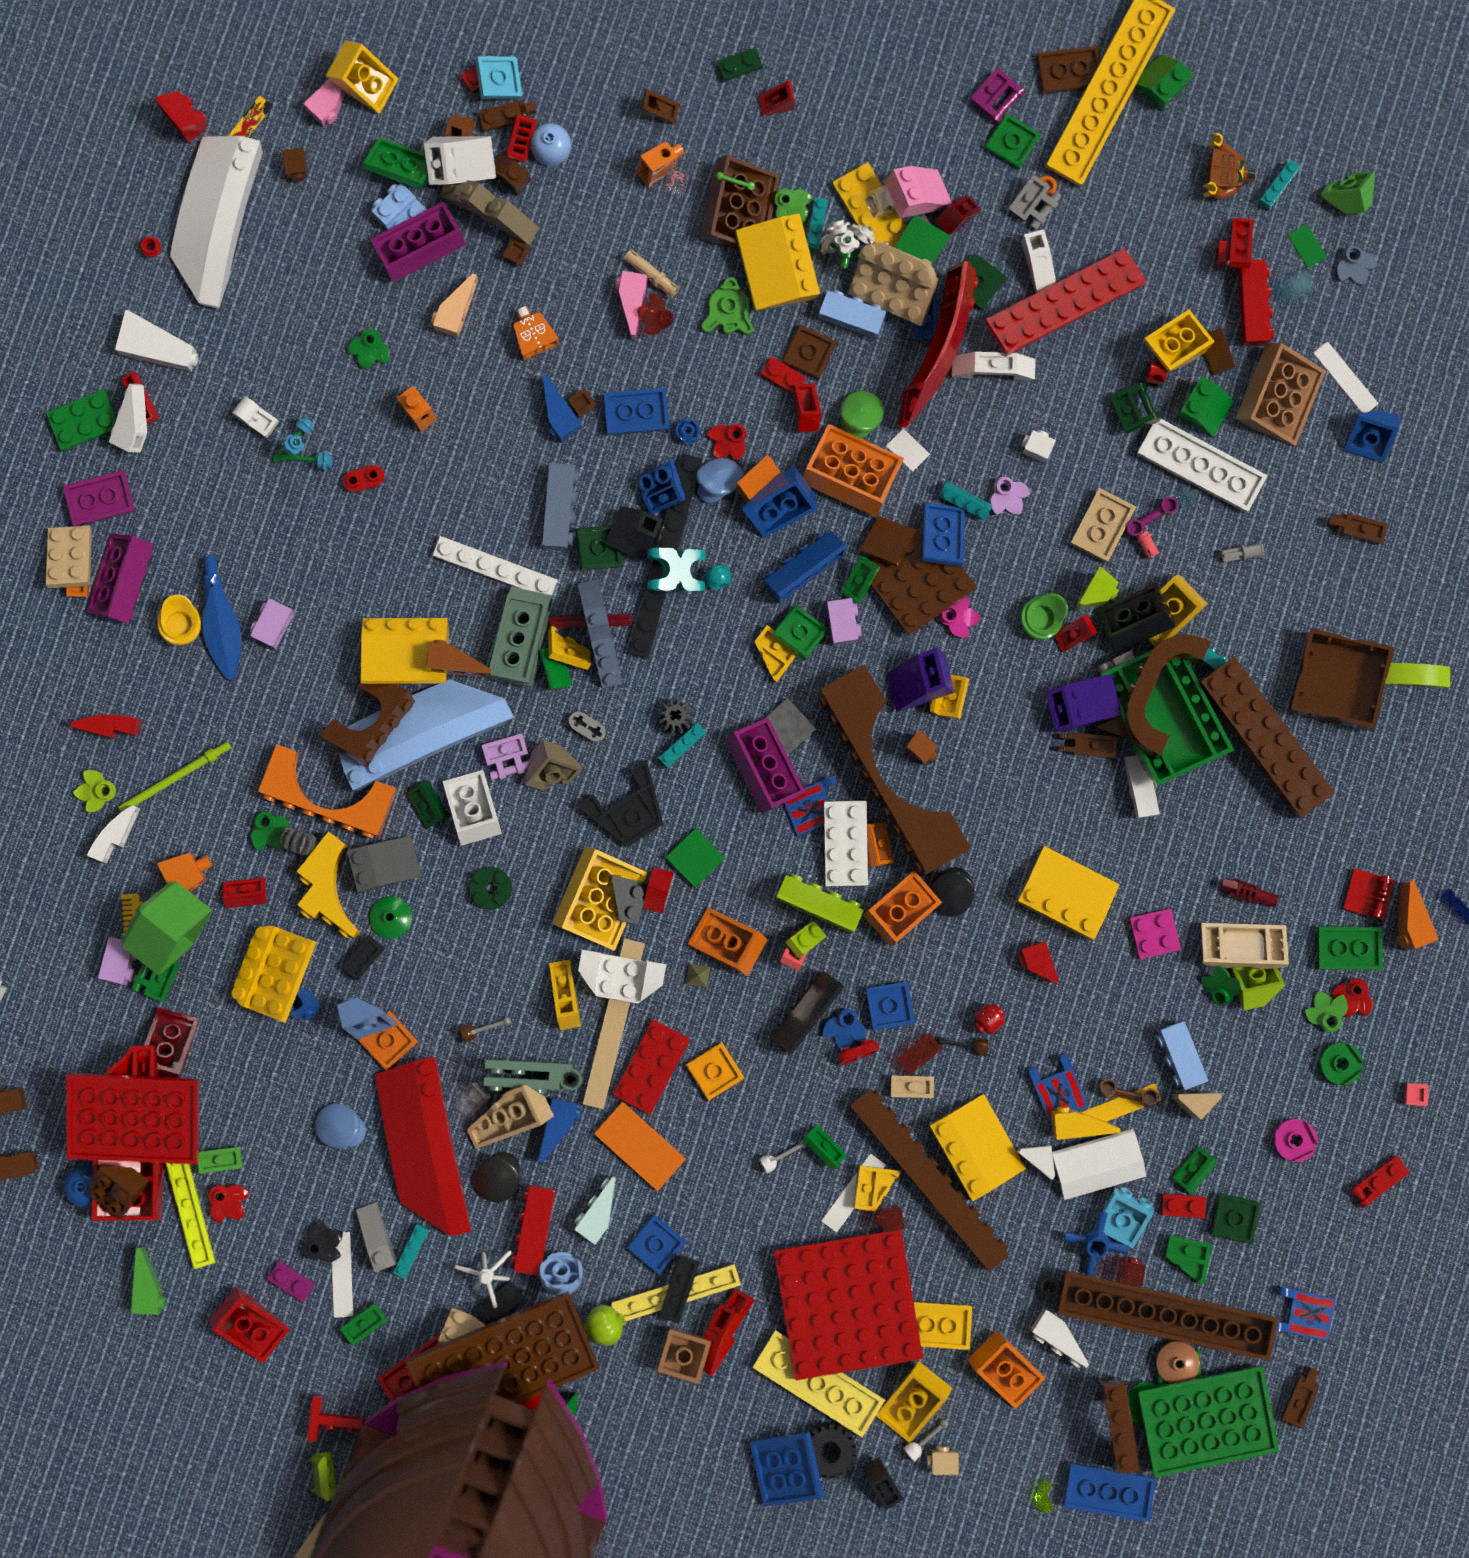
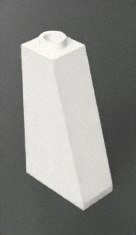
M125 310L115 348L119 355L192 372L193 366H196L198 362V354L193 346L131 311Z

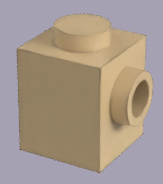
M936 1446V1450H931V1455H927V1469H931L932 1475H959L958 1451L949 1450L948 1446Z

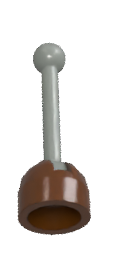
M506 1017L503 1021L479 1028H474L472 1025L460 1026L463 1041L466 1043L473 1040L477 1032L501 1025L509 1026L511 1019Z

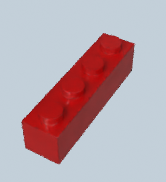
M130 372L121 378L126 389L129 384L143 385L138 373ZM144 387L146 423L151 425L159 420L160 417Z

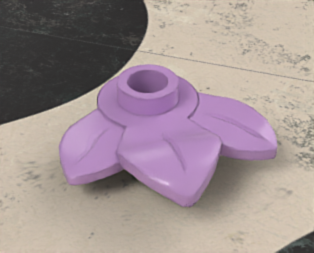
M1008 477L998 478L994 484L995 493L991 497L992 509L996 515L1000 514L1004 509L1012 514L1020 515L1023 509L1022 498L1031 494L1028 487L1022 482H1013ZM1002 484L1007 485L1008 490L1002 491L1000 486Z

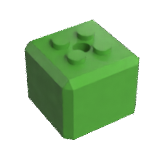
M170 881L161 890L154 892L149 900L142 902L136 909V914L129 922V927L121 940L122 947L160 976L194 945L213 910L177 881Z

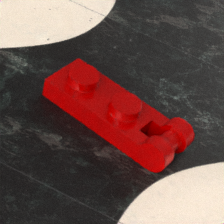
M1395 1155L1349 1191L1358 1198L1359 1205L1365 1208L1410 1172L1399 1157ZM1366 1187L1370 1191L1367 1196L1362 1191Z

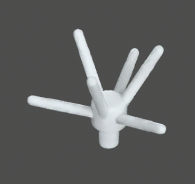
M508 1251L491 1269L487 1268L486 1254L484 1252L482 1253L483 1269L480 1272L459 1265H455V1269L478 1276L479 1281L472 1289L476 1290L482 1283L486 1284L494 1308H497L491 1281L510 1280L509 1277L494 1275V1271L512 1252Z

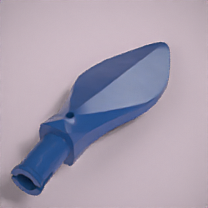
M216 556L203 557L206 575L203 577L205 584V606L202 622L203 635L214 662L226 679L233 681L241 654V628L239 620L224 592L221 577L218 575Z

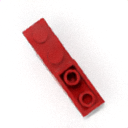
M736 1288L725 1306L720 1303L703 1336L704 1339L711 1341L703 1372L713 1377L735 1342L732 1336L755 1301L751 1296Z

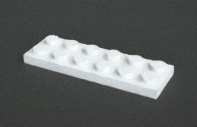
M1162 419L1151 426L1137 452V455L1246 513L1249 512L1268 476Z

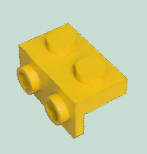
M951 675L955 693L930 701V712L941 717L960 719L969 678Z

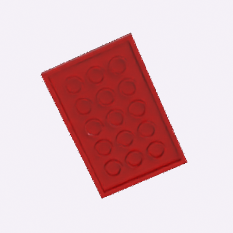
M68 1073L67 1159L197 1165L199 1162V1079Z

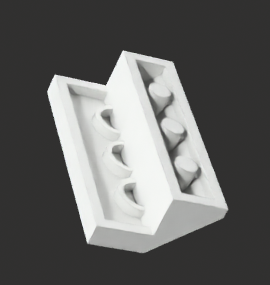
M1133 1129L1052 1152L1053 1164L1060 1181L1064 1200L1146 1177L1143 1157Z

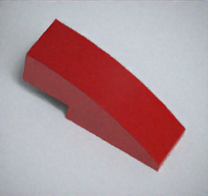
M99 715L73 721L70 727L115 740L117 732L138 737L142 720L122 715Z

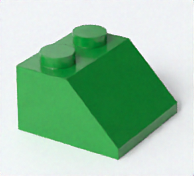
M1161 54L1141 73L1135 87L1162 112L1190 84L1194 74L1179 60Z
M1201 376L1177 417L1213 438L1234 401L1219 385Z

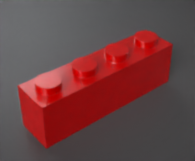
M1266 259L1251 260L1250 268H1237L1242 347L1265 346L1274 337L1273 326L1270 327V319H1272L1273 315L1272 306H1269L1271 287L1267 283V278L1270 277V267L1266 266Z
M530 1185L529 1189H525L523 1202H526L525 1211L521 1210L519 1223L523 1224L521 1232L517 1231L515 1244L519 1245L518 1252L513 1253L511 1266H515L514 1272L540 1276V1265L544 1259L556 1189Z

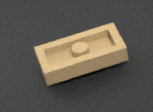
M891 1075L890 1097L934 1098V1077Z

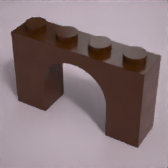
M360 683L358 687L365 697L381 705L379 718L372 726L364 730H351L332 719L320 735L326 745L365 767L415 703L409 691L396 684Z
M24 1088L0 1092V1116L27 1109ZM36 1151L13 1156L0 1154V1181L40 1172Z
M1119 1377L1097 1380L1100 1402L1105 1406L1110 1427L1111 1444L1107 1445L1110 1467L1117 1474L1139 1471L1126 1383Z

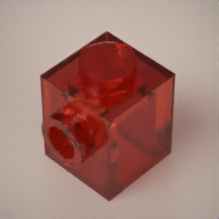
M900 1206L879 1209V1215H876L877 1226L882 1228L883 1232L905 1229L902 1208Z
M1128 1257V1260H1121L1118 1281L1143 1286L1146 1264L1140 1263L1141 1259Z

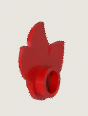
M720 424L708 432L707 435L716 441L713 450L715 458H724L731 454L737 461L744 455L746 449L744 441L747 433L742 425L732 424L728 427ZM734 432H739L740 436L738 438H734L732 434Z
M1360 978L1352 979L1348 984L1337 985L1331 993V998L1333 999L1340 995L1345 996L1348 1008L1343 1016L1344 1018L1352 1016L1357 1011L1364 1016H1368L1373 1006L1372 998L1367 994L1368 985ZM1360 986L1362 988L1361 992H1354V987Z
M236 1184L229 1187L223 1185L212 1187L208 1195L209 1201L212 1204L210 1208L212 1218L218 1223H221L226 1216L231 1219L243 1218L244 1209L241 1201L249 1196V1192L244 1187ZM217 1193L224 1195L220 1200L216 1199L215 1196Z

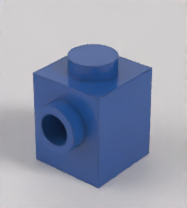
M299 988L290 1014L295 1019L309 1020L316 1015L321 1005L311 990Z

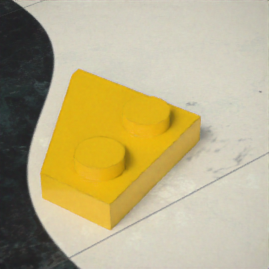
M767 625L754 643L773 680L777 683L797 655L772 638L771 635L775 630Z
M551 626L548 630L549 658L588 670L591 665L590 650L578 644L569 636L566 639L556 633L557 628Z
M859 1165L853 1208L876 1211L881 1204V1200L887 1195L891 1185L900 1175V1171Z

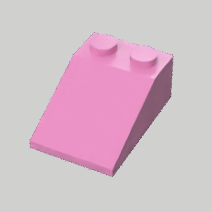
M915 166L893 169L884 181L899 218L943 210L952 203L939 171L935 169Z

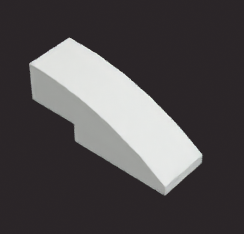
M1137 755L1124 757L1136 819L1159 815L1153 781L1145 773Z
M132 805L116 816L101 831L92 844L87 856L107 863L115 844L124 847L140 808Z

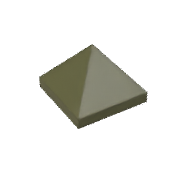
M689 963L686 985L707 988L710 967Z

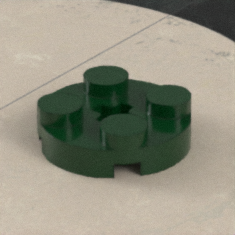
M495 867L483 868L476 872L470 883V894L474 902L488 910H495L506 904L513 891L512 882L508 875ZM490 882L497 886V890H494L493 894H489V891L485 890V887L489 886Z

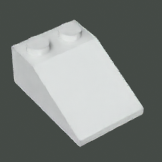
M483 770L442 781L461 846L502 834Z

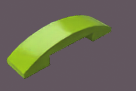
M1391 663L1384 686L1389 684L1450 688V667L1430 664Z

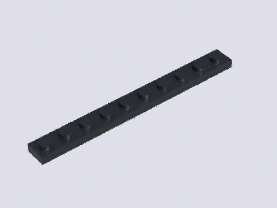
M682 453L677 473L685 494V500L667 508L657 548H673L678 552L697 483L696 473L702 465V458ZM653 560L648 580L659 579L662 576L663 567L659 561ZM646 585L628 654L649 659L667 591L648 590Z

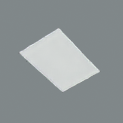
M904 429L886 445L894 454L903 457V463L912 471L930 455Z

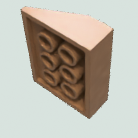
M1283 343L1266 344L1236 420L1251 429L1289 445L1296 446L1326 371Z

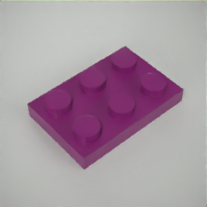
M125 470L63 486L73 526H82L136 512Z

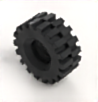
M824 1422L822 1425H816L809 1432L819 1476L826 1480H830V1478L839 1479V1476H845L847 1471L853 1468V1463L856 1461L857 1448L851 1433L845 1427L839 1426L838 1423L833 1422V1424H830L829 1422ZM833 1443L837 1446L838 1454L834 1459L827 1460L821 1455V1448L824 1444Z

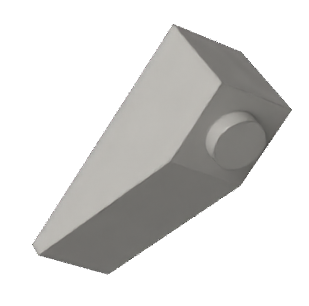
M377 1202L356 1209L374 1272L396 1265L398 1262Z

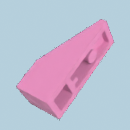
M328 79L304 103V106L325 127L336 120L346 92Z
M623 271L622 277L618 276L616 289H619V297L631 339L636 341L648 279L647 275Z

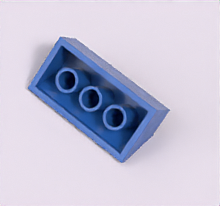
M832 531L828 534L826 532L820 534L815 539L816 543L812 546L807 544L799 550L800 554L794 559L792 557L788 558L782 563L783 567L778 571L774 569L765 576L764 585L779 604L846 554L847 545Z

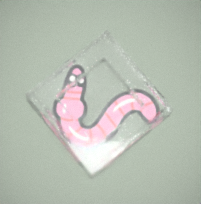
M670 168L667 172L663 189L682 196L689 175Z

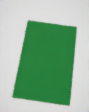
M1307 224L1288 235L1308 268L1327 258V255Z

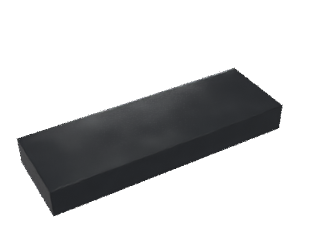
M679 1255L659 1314L660 1318L677 1324L680 1323L700 1261Z

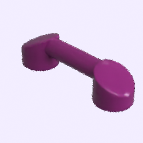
M1167 497L1160 502L1159 508L1142 519L1129 521L1126 526L1127 533L1132 537H1136L1143 532L1146 525L1163 514L1170 515L1178 509L1177 500L1173 497Z

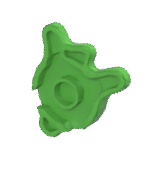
M727 278L723 285L712 293L709 300V315L701 325L704 332L709 333L721 325L723 326L724 333L728 335L737 330L745 335L753 333L754 328L748 318L750 310L749 298L738 286L736 279Z

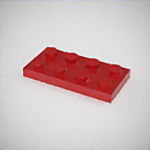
M653 1019L613 1095L651 1115L690 1038Z

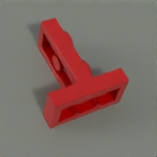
M315 1394L313 1396L307 1441L316 1442L319 1439L321 1425L325 1429H336L337 1426L345 1427V1431L358 1432V1429H362L365 1417L322 1413L324 1395Z

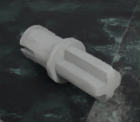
M1262 543L1249 546L1242 544L1237 548L1223 550L1221 557L1223 562L1241 559L1246 561L1247 558L1264 556V547Z

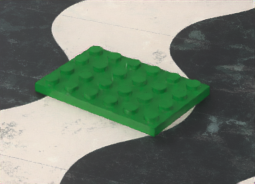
M1262 1365L1137 1390L1150 1466L1154 1478L1279 1452L1264 1367Z

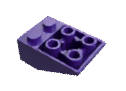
M938 648L917 654L887 673L896 712L955 693L946 654Z
M1112 674L1046 691L1056 732H1069L1122 715Z

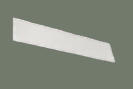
M1326 342L1313 352L1362 413L1369 412L1379 404L1329 342Z
M870 1154L862 1166L884 1168L886 1165ZM858 1171L822 1219V1222L835 1232H838L854 1210L853 1205Z
M343 1232L342 1240L336 1247L341 1257L332 1262L334 1318L353 1317L350 1232Z

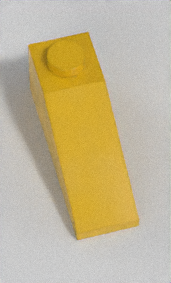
M570 960L549 963L560 1030L581 1027Z
M1069 1106L1057 1107L1056 1111H1051L1053 1137L1057 1140L1120 1133L1118 1126L1074 1109H1069Z

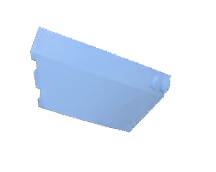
M450 679L446 683L437 684L412 695L415 703L411 710L404 715L398 727L393 729L387 741L381 745L373 759L365 767L339 753L344 773L352 790L361 791L373 785L375 781L379 782L415 763L475 736H479L513 719L514 716L506 699ZM381 710L355 722L347 728L351 730H364L372 726L379 718Z

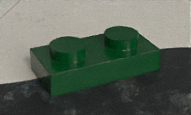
M756 47L717 61L724 82L763 69Z

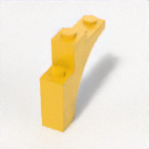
M328 831L297 870L301 875L299 879L308 886L311 883L313 884L297 905L302 908L299 912L308 919L311 917L317 919L322 913L324 915L321 918L330 925L333 923L340 927L338 931L346 938L350 936L356 938L361 931L351 923L344 913L338 898L336 884L339 862L347 845Z

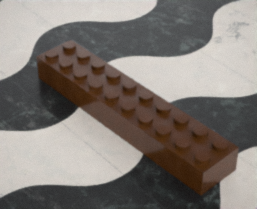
M1063 1270L1055 1312L1059 1315L1270 1361L1278 1323V1318L1275 1316Z

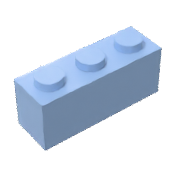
M833 290L832 292L827 291L818 319L877 339L886 311L881 309L879 305L872 304L870 306L863 303L864 301L859 298L852 297L851 299L845 297L842 292Z
M1180 1021L1157 1030L1159 1033L1157 1036L1158 1043L1161 1048H1165L1167 1053L1165 1056L1166 1063L1169 1068H1173L1175 1073L1173 1080L1176 1087H1180L1181 1090H1187L1207 1082L1208 1078L1185 1021Z

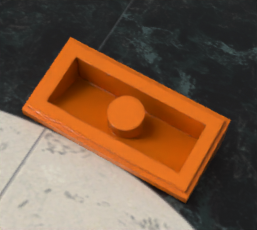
M886 822L867 824V859L869 868L894 863Z

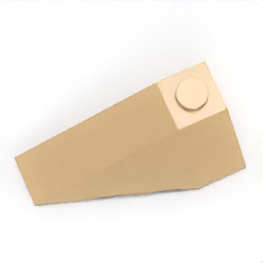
M523 1085L506 1092L467 1131L475 1149L538 1127L554 1115L545 1096L537 1093V1091L527 1085Z

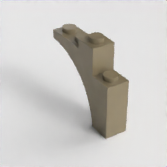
M467 180L466 183L444 184L439 195L444 201L458 205L480 216L510 237L524 244L530 245L539 229L533 221L510 201L495 197L478 182Z

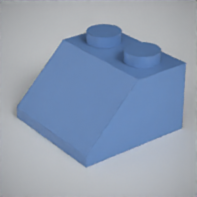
M347 998L343 1003L337 1005L342 1028L357 1040L397 1026L396 1021L384 1011L359 998Z

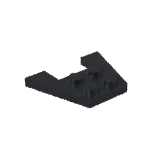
M647 760L629 771L640 789L608 810L604 811L594 794L576 805L627 847L663 825Z

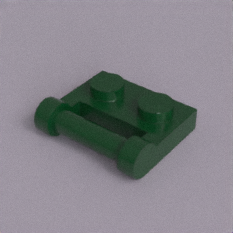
M1144 382L1110 396L1125 434L1149 424H1156L1161 420L1159 414L1154 410L1147 393L1148 388ZM1136 394L1140 396L1147 412V416L1143 418L1133 398Z

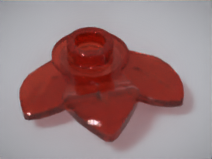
M650 293L649 304L641 305L637 309L639 318L646 323L645 332L649 335H656L661 329H667L673 323L672 313L665 308L664 300L656 293Z

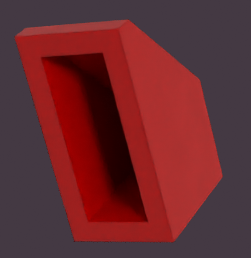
M815 383L794 384V407L798 432L819 431L822 413Z
M1046 941L1019 950L1018 960L1021 967L1025 966L1027 971L1051 983L1060 982Z

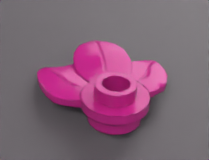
M965 597L939 615L941 623L949 626L951 633L959 638H968V627L975 625L981 619L976 611L968 608L970 605L969 597ZM946 613H951L953 618L947 619Z

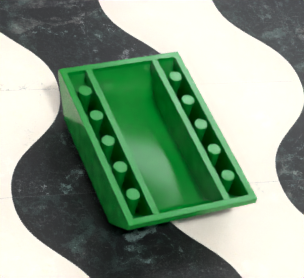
M1152 650L1100 674V676L1112 674L1122 715L1119 717L1127 733L1125 716L1131 697L1128 691L1132 682L1137 683L1139 676L1136 673L1140 664L1145 665ZM1175 659L1168 662L1162 668L1145 706V716L1148 723L1156 730L1170 735L1160 759L1143 752L1133 742L1129 733L1127 736L1145 773L1156 786L1234 751L1188 660Z

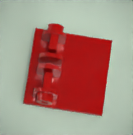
M1354 868L1343 909L1385 920L1395 880L1389 876H1380Z

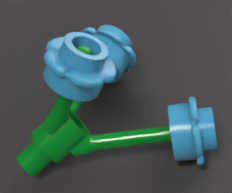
M305 416L302 419L298 417L297 419L299 420L295 425L300 429L294 436L292 434L286 436L283 444L284 448L273 455V460L276 463L287 460L317 462L318 469L327 471L328 468H332L333 456L329 455V451H326V453L319 452L318 458L296 455L304 449V444L300 437L303 431L309 435L312 430H315L312 427L314 425L312 421Z

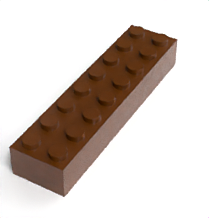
M1235 657L1228 658L1199 680L1210 704L1294 818L1304 817L1335 793Z

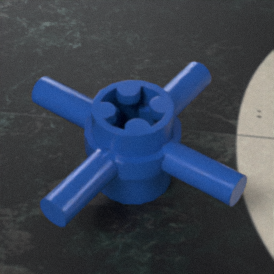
M1103 1211L1099 1212L1096 1228L1090 1230L1085 1236L1065 1232L1064 1241L1084 1245L1085 1250L1089 1254L1085 1273L1093 1275L1097 1258L1104 1257L1108 1250L1125 1254L1129 1250V1245L1109 1241L1108 1236L1104 1233L1108 1213ZM1093 1241H1100L1096 1244V1247H1091Z

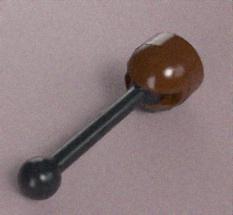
M939 1037L937 1044L973 1048L977 1055L986 1057L989 1040L978 1039L974 1044L945 1040L943 1037Z

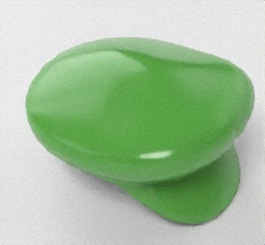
M856 391L848 395L840 410L842 419L841 429L861 439L866 437L870 431L880 424L883 418L884 408L880 399L867 391Z
M1055 593L1035 596L1024 605L1021 611L1020 623L1023 630L1030 637L1037 640H1046L1053 637L1065 622L1068 612L1067 602L1062 596Z

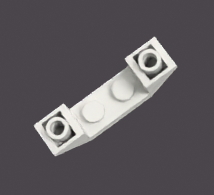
M971 352L956 355L952 363V378H973L974 374L1012 375L1014 380H1035V359L1018 353H1012L1006 357L1004 353Z

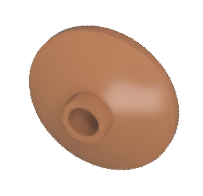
M1174 1341L1164 1345L1156 1359L1157 1370L1160 1376L1168 1383L1194 1379L1200 1365L1195 1349L1181 1341ZM1182 1360L1183 1365L1181 1368L1176 1367V1361Z

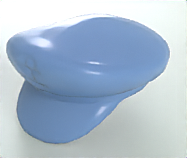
M718 458L707 462L696 473L698 496L706 503H714L723 496L736 491L737 482L743 478L742 469L734 461L725 458Z
M340 1103L325 1106L319 1112L315 1121L317 1137L325 1145L335 1149L357 1146L363 1141L366 1134V1126L356 1112Z

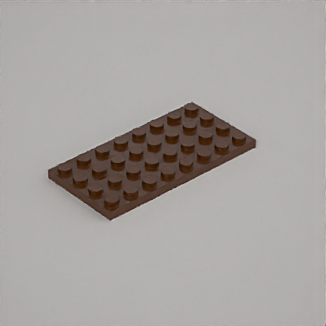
M569 1291L405 1359L416 1388H420L447 1375L507 1362L495 1395L516 1404L542 1394L548 1379L552 1381L556 1388L600 1369Z

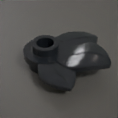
M317 1221L308 1231L309 1240L303 1248L305 1256L311 1260L336 1261L341 1257L336 1247L342 1240L343 1232L337 1229L326 1230L324 1221ZM317 1245L319 1250L316 1253H312L310 1247Z

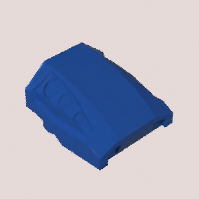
M674 459L638 475L642 497L650 514L658 513L685 500V494L674 465Z

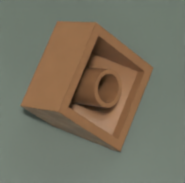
M670 1327L657 1372L699 1384L711 1341Z

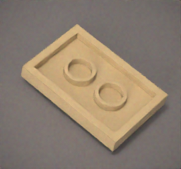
M1099 488L1070 544L1108 563L1136 506Z
M90 526L48 528L47 588L90 586L92 538Z

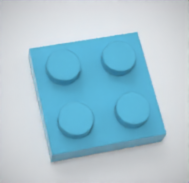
M477 56L475 62L481 99H520L522 97L517 57Z

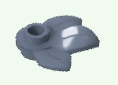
M1351 245L1343 251V260L1337 266V275L1340 281L1350 277L1355 283L1365 285L1368 279V269H1374L1378 264L1372 254L1365 253L1358 246ZM1349 254H1354L1356 259H1351Z

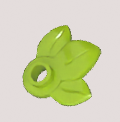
M86 770L83 772L86 783L79 786L73 793L80 800L87 802V812H96L102 809L105 802L115 797L116 788L112 782L105 780L100 772ZM107 787L109 793L103 795L102 790Z

